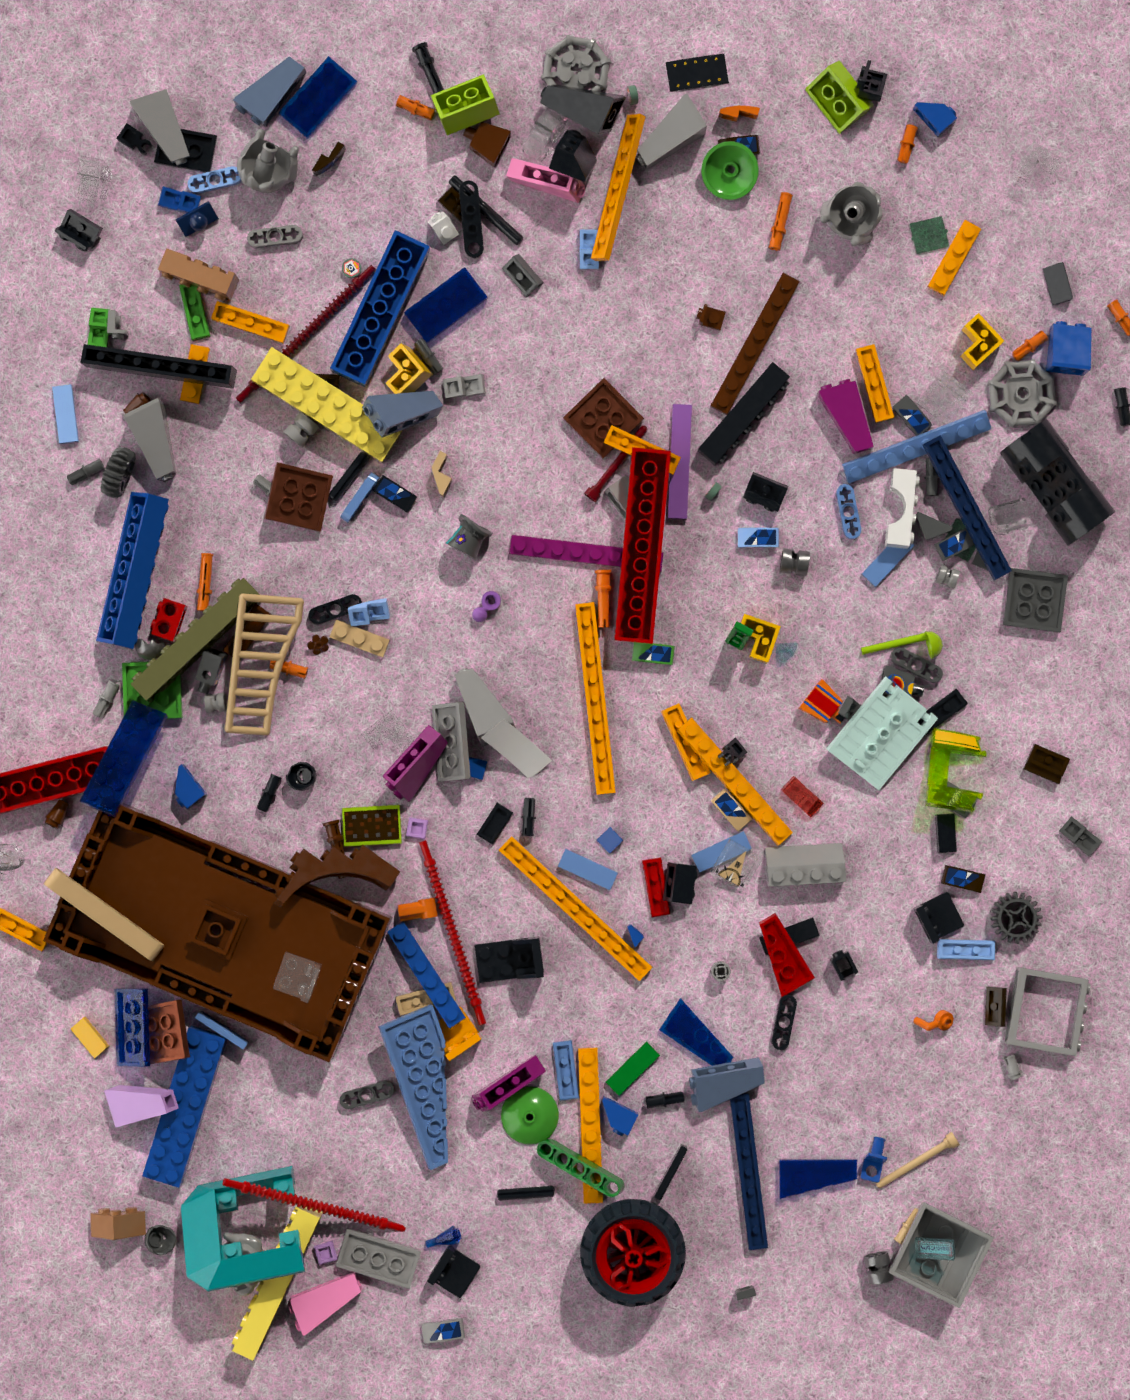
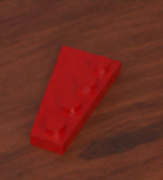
M774 913L760 921L759 925L781 996L783 997L815 977L777 914Z

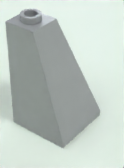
M167 89L131 100L130 104L133 111L170 162H176V165L186 163L190 155Z
M687 93L683 95L638 148L636 159L641 167L645 166L648 170L706 134L707 125Z
M156 398L123 416L156 479L166 482L173 478V474L176 473L165 406L162 401Z
M473 668L461 669L454 675L482 747L489 744L481 739V737L502 719H505L515 727L510 715Z

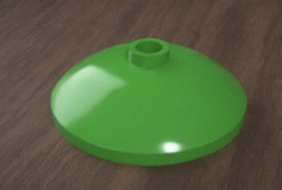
M727 141L717 144L708 151L702 163L701 173L705 186L712 194L722 199L733 200L745 196L752 190L758 179L759 166L754 153L747 146L739 142ZM729 166H734L735 171L733 173L729 172Z
M526 1086L508 1097L502 1106L501 1120L506 1133L512 1139L522 1144H537L546 1140L553 1134L558 1124L559 1111L555 1100L548 1092L538 1087ZM532 1114L533 1119L527 1120L526 1115Z

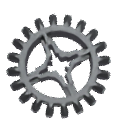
M119 446L112 452L102 475L103 478L100 486L102 493L111 498H118L124 493L134 470L136 455L133 451Z
M1013 892V898H1011L1009 893H1006L1007 900L1000 896L1001 904L994 902V906L998 907V909H991L990 911L996 913V917H990V920H996V923L991 925L992 928L998 927L995 934L998 935L1002 932L1000 939L1004 940L1008 936L1007 942L1011 943L1014 938L1015 944H1019L1020 938L1024 943L1027 942L1026 935L1033 939L1034 937L1031 932H1039L1035 926H1042V923L1037 922V919H1042L1043 916L1036 914L1041 911V908L1034 909L1038 902L1033 901L1030 903L1032 897L1027 896L1024 899L1025 893L1022 892L1019 898L1017 892ZM1012 902L1022 903L1021 906L1014 911L1006 908V906ZM1027 907L1031 913L1030 923L1024 917ZM1002 912L1008 917L1006 928H1004L1001 921ZM1019 913L1020 920L1024 923L1020 921L1013 922L1011 914L1017 915ZM1017 925L1027 928L1018 934L1010 933Z

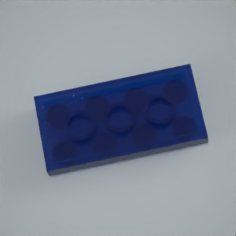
M328 56L279 111V115L308 139L357 84V80Z
M464 267L406 310L404 314L428 344L487 300L488 297Z
M148 988L114 989L117 1066L148 1067L150 1066Z

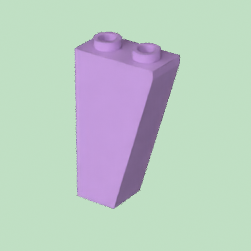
M118 1085L104 1090L115 1127L163 1115L179 1108L174 1092L171 1089Z

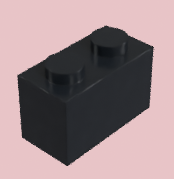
M668 862L663 895L664 901L692 904L695 896L694 885L697 879V866Z

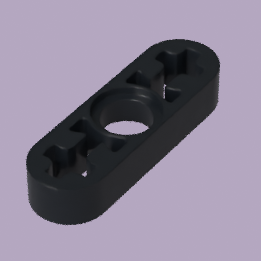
M351 594L314 607L309 611V620L313 624L319 625L348 615V611L344 612V606L341 601L345 600V604L351 602L350 599L354 598V600L359 601L357 604H360L362 600L358 595ZM334 604H338L341 607V612L338 615H333L330 612V607ZM327 607L326 610L330 618L326 619V615L321 616L320 621L312 618L315 615L314 611L322 613L325 612L323 608Z
M790 994L781 997L778 1004L771 1039L772 1045L777 1050L786 1049L790 1041L797 1006L796 999ZM787 998H790V1001L793 1002V1006L788 1008V1012H792L791 1016L786 1013L780 1014V1010L785 1011V1005L782 1002L786 1001ZM781 1017H787L790 1021L789 1025L785 1028L779 1026L778 1022ZM777 1029L788 1031L787 1035L783 1033V1040H786L785 1044L782 1043L781 1046H778V1043L775 1042V1039L780 1037V1032L776 1033Z

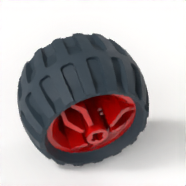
M624 1199L605 1206L590 1220L582 1237L580 1258L584 1274L597 1293L612 1303L635 1307L652 1304L672 1290L683 1272L686 1248L683 1234L678 1224L667 1211L646 1200ZM630 1229H633V1238L631 1237ZM639 1230H643L645 1233L640 1236V1241H638ZM622 1231H626L627 1240L625 1243L616 1236ZM652 1238L655 1239L656 1242L642 1247ZM608 1247L617 1249L616 1251L607 1254ZM659 1251L658 1258L648 1256ZM624 1258L614 1267H612V1265L610 1264L612 1262ZM643 1263L650 1270L641 1274L639 1266ZM627 1264V1265H628L627 1275H624V1274H622L621 1272L626 1269V1268H625V1265Z

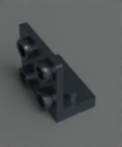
M944 892L913 908L929 942L932 944L940 941L939 938L964 927V923L948 892Z
M448 1245L430 1273L427 1282L432 1285L436 1283L453 1295L461 1298L480 1269V1264Z

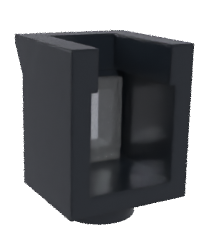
M839 950L832 954L833 958L830 961L840 981L845 980V977L853 973H859L848 951L843 952V950Z

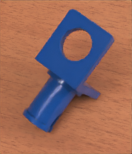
M881 1137L873 1138L871 1153L864 1157L860 1175L861 1179L875 1183L880 1181L882 1166L887 1161V1157L882 1156L886 1139ZM868 1166L876 1168L877 1174L874 1177L867 1175L866 1169Z

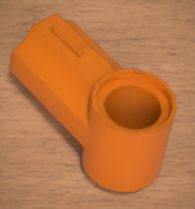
M435 897L398 905L400 921L438 917Z

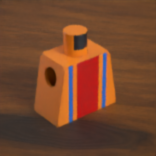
M820 679L798 708L824 723H827L830 718H833L839 724L844 720V717L838 713L840 710L839 706L843 703L842 699L823 679Z

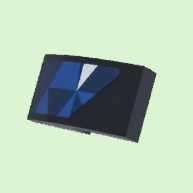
M382 475L373 489V492L406 513L417 498L416 495Z

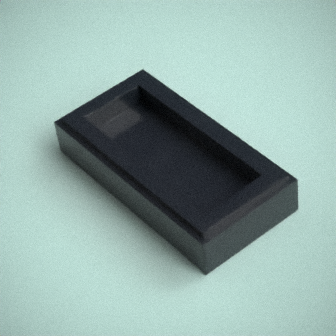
M497 802L476 835L493 845L513 812Z

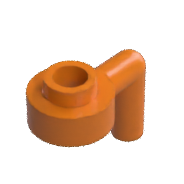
M940 1010L932 1022L928 1023L919 1017H915L913 1022L927 1031L935 1028L946 1031L952 1026L954 1018L950 1012Z

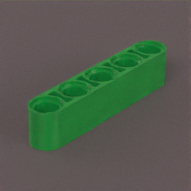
M546 1139L538 1144L537 1153L541 1158L609 1197H615L624 1191L625 1183L621 1178L553 1139ZM545 1144H548L551 1147L550 1153H547L545 1151ZM562 1153L567 1156V1163L561 1160ZM578 1163L584 1166V1172H580L577 1169ZM594 1173H598L601 1176L600 1182L594 1179ZM611 1182L617 1185V1192L611 1189Z

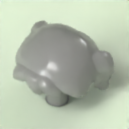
M259 128L253 139L242 150L237 161V172L243 184L261 193H273L296 180L299 148L293 146L289 151H286L264 140L265 132Z
M855 182L852 186L839 189L830 201L822 204L820 221L822 223L828 222L832 231L843 239L851 240L852 246L864 245L872 240L873 230L882 218L881 197L872 187H866L861 182Z
M228 1232L223 1234L224 1239L227 1241L225 1244L241 1242L243 1255L264 1251L261 1240L253 1235L245 1233L232 1234ZM259 1282L231 1288L237 1294L247 1296L254 1291Z

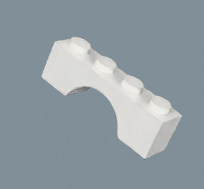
M894 468L892 471L890 491L901 499L903 515L900 520L887 526L885 547L908 549L910 544L914 542V533H911L912 525H915L916 514H913V507L917 506L918 495H915V488L919 487L920 479L919 476H916V470Z

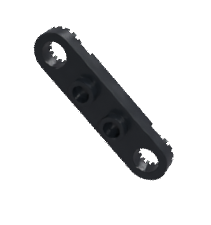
M468 180L464 181L459 187L464 250L469 257L476 258L484 250L479 191L477 184ZM465 185L473 186L474 193L471 196L464 194L463 188ZM473 242L479 245V251L475 254L470 253L468 249L469 245Z

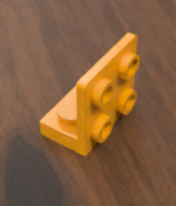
M461 1006L459 1008L466 1019L449 1029L443 1018L439 1020L445 1039V1056L449 1061L482 1039V1036Z

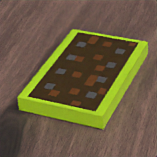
M400 805L342 808L344 846L402 843Z

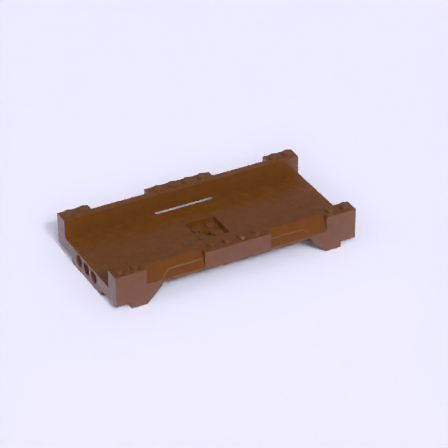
M104 797L69 877L164 945V948L152 962L62 897H60L57 903V909L43 941L74 956L114 968L166 992L274 1036L293 1049L330 1062L336 1053L340 1043L339 1040L383 936L386 934L393 917L359 902H353L342 896L335 895L312 884L301 887L279 907L274 903L277 899L274 893L204 863L205 861L211 862L277 891L281 886L283 888L286 887L288 882L285 880L290 873L215 841H208L179 829L116 799ZM214 924L221 927L219 935H215L212 932Z

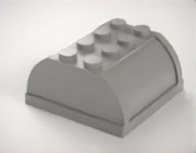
M922 1202L889 1269V1273L960 1308L994 1237L936 1207ZM919 1240L952 1242L953 1255L920 1253Z

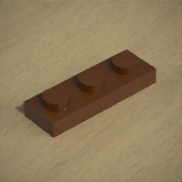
M256 603L249 612L272 615ZM244 620L243 632L260 633L267 622ZM235 633L223 649L224 652L232 657ZM242 639L241 651H247L254 640Z

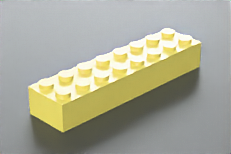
M273 347L270 348L251 378L252 382L383 463L402 433L401 430L382 438L374 429L369 417L365 415L362 408L363 404Z
M296 1206L290 1216L292 1223L287 1224L283 1233L293 1230L299 1231L301 1250L304 1255L323 1213H318L317 1210L313 1212L312 1209L307 1210V1207L303 1209L302 1206L299 1208ZM294 1274L260 1281L256 1289L259 1294H255L248 1307L251 1311L250 1313L246 1312L240 1324L243 1328L238 1330L231 1343L234 1345L233 1352L252 1361L255 1359Z

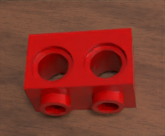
M163 598V601H159L156 612H158L157 618L153 619L150 626L151 634L175 642L174 638L179 634L188 606ZM173 605L176 611L172 616H168L166 610L169 606ZM166 623L169 625V631L166 634H162L160 627Z

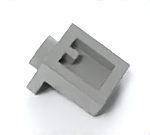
M108 310L107 333L109 336H112V339L118 340L124 339V336L129 337L127 330L118 329V327H121V316H118V312L116 310Z

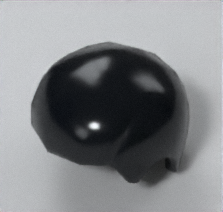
M298 762L292 765L286 775L288 785L294 790L299 791L310 789L315 784L317 778L315 768L307 762Z

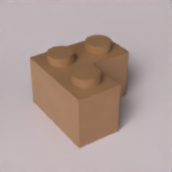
M137 1207L125 1208L123 1212L121 1210L101 1208L96 1213H90L91 1237L117 1240L146 1234L145 1211H139Z

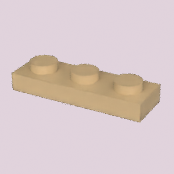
M339 620L335 621L329 636L332 639L382 658L390 642L387 638Z
M452 982L444 983L456 1001ZM424 989L395 997L400 1016L430 1004L435 1007Z

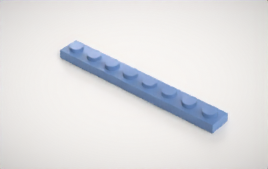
M985 410L844 463L842 467L847 482H855L927 454L922 445L940 435L945 445L949 446L991 429L987 412Z

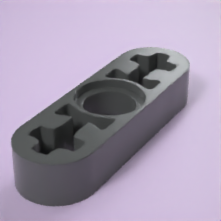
M901 647L891 652L890 657L894 664L929 682L935 683L941 680L943 671L939 666ZM902 651L903 657L908 658L910 655L912 658L908 661V665L905 666L906 661L903 659L897 661L895 653ZM913 660H919L922 663L920 670L915 671L912 669L911 663ZM926 664L929 665V667L927 668L928 670H937L936 673L939 675L938 678L934 677L933 679H931V674L928 672H925L924 675L921 674V672L924 671Z
M384 1080L346 1091L340 1096V1104L345 1109H352L389 1098L394 1093V1085L392 1082ZM383 1084L391 1087L387 1095H385V1092L378 1093L380 1097L376 1098L374 1086H377V1090L382 1089ZM369 1089L372 1091L373 1096L370 1100L363 1099V1090ZM358 1091V1098L361 1103H357V1099L353 1100L351 1105H348L347 1102L344 1103L343 1100L346 1098V1095L355 1097L356 1094L354 1092Z

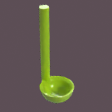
M925 631V633L862 647L861 652L862 655L926 640L930 658L933 659L942 652L943 642L938 634L932 631Z

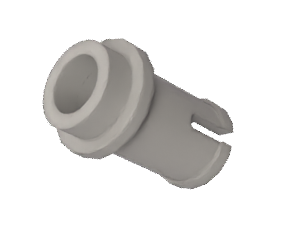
M1015 1054L1004 1057L1003 1060L1009 1073L1007 1076L1011 1080L1022 1077V1070H1019Z

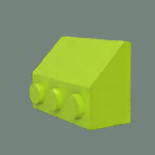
M840 60L829 65L805 88L806 92L839 134L863 117L874 106L871 100L858 96L860 89L856 88L857 82Z

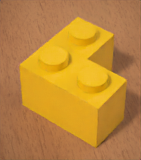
M979 313L961 329L974 344L960 357L974 370L1004 342L1001 336Z
M402 343L388 355L390 360L399 369L386 382L394 394L415 392L433 375L413 350Z
M744 614L740 623L754 630L750 638L755 639L749 658L767 664L781 626Z

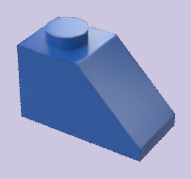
M917 102L913 107L916 114L937 137L954 124L957 119L956 112L945 104Z
M184 764L178 766L175 789L176 801L182 808L186 807L189 809L205 797L207 793Z
M603 1096L602 1102L610 1126L614 1128L613 1132L620 1136L624 1134L629 1135L638 1117V1112Z

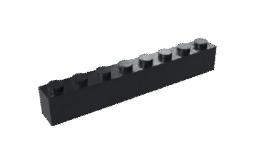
M87 344L83 345L80 361L87 368L234 389L237 370L232 365Z

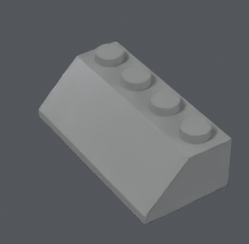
M842 843L765 848L767 886L769 887L846 882Z

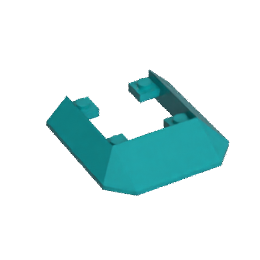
M293 1166L230 1178L242 1183L247 1181L251 1185L255 1183L256 1186L261 1185V1188L263 1186L266 1189L270 1187L271 1189H276L277 1192L279 1190L282 1193L286 1191L287 1195L289 1193H292V1196L295 1195ZM223 1180L198 1185L181 1205L186 1275L188 1279L206 1291L210 1292L305 1272L298 1230L279 1233L280 1248L243 1255L241 1242L222 1245L219 1214L238 1210L237 1196L246 1195L241 1193V1190L223 1186Z

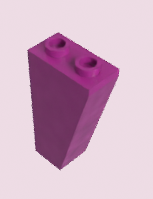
M850 379L840 381L837 386L832 387V384L820 387L821 390L817 392L818 398L853 454L872 449L874 445L856 380L850 382Z
M428 725L384 773L382 777L387 781L385 785L393 791V794L398 799L402 800L404 798L410 802L448 742L439 732Z
M536 1055L531 1056L473 1094L474 1100H472V1103L477 1110L482 1112L491 1110L545 1073L546 1070Z

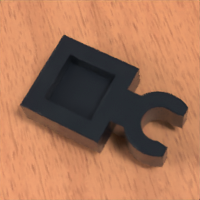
M126 123L116 138L132 151L135 147H138L142 155H147L146 151L142 149L144 145L153 146L149 140H142L143 133Z
M735 737L722 748L723 751L718 757H724L727 761L724 765L728 766L732 762H737L747 751Z

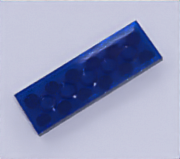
M132 700L80 799L81 804L116 817L120 805L123 804L168 718L166 713Z

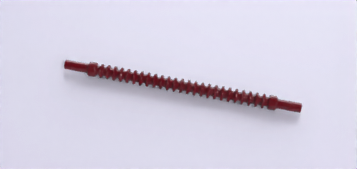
M370 265L358 278L355 277L352 280V284H348L349 287H345V291L340 292V296L336 295V300L332 299L333 303H329V307H325V311L321 310V314H317V318H313L314 321L309 322L310 325L305 326L306 329H302V333H298V337H294V341H290V345H286V349H282V354L291 358L290 354H295L294 350H299L298 346H303L302 342H306V338L310 339V335H314V331H318V327H322L321 324L326 323L325 320H329V316H333V312H337V308H341V304H345V300H349V296L353 297L352 293H357L356 290L364 286L363 283L376 269ZM250 380L248 382L249 385L236 399L242 403L254 390L257 391L260 386Z

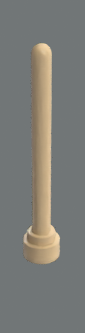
M952 1132L945 1135L946 1138L943 1139V1142L880 1179L876 1186L878 1188L886 1186L943 1150L956 1148L960 1145Z

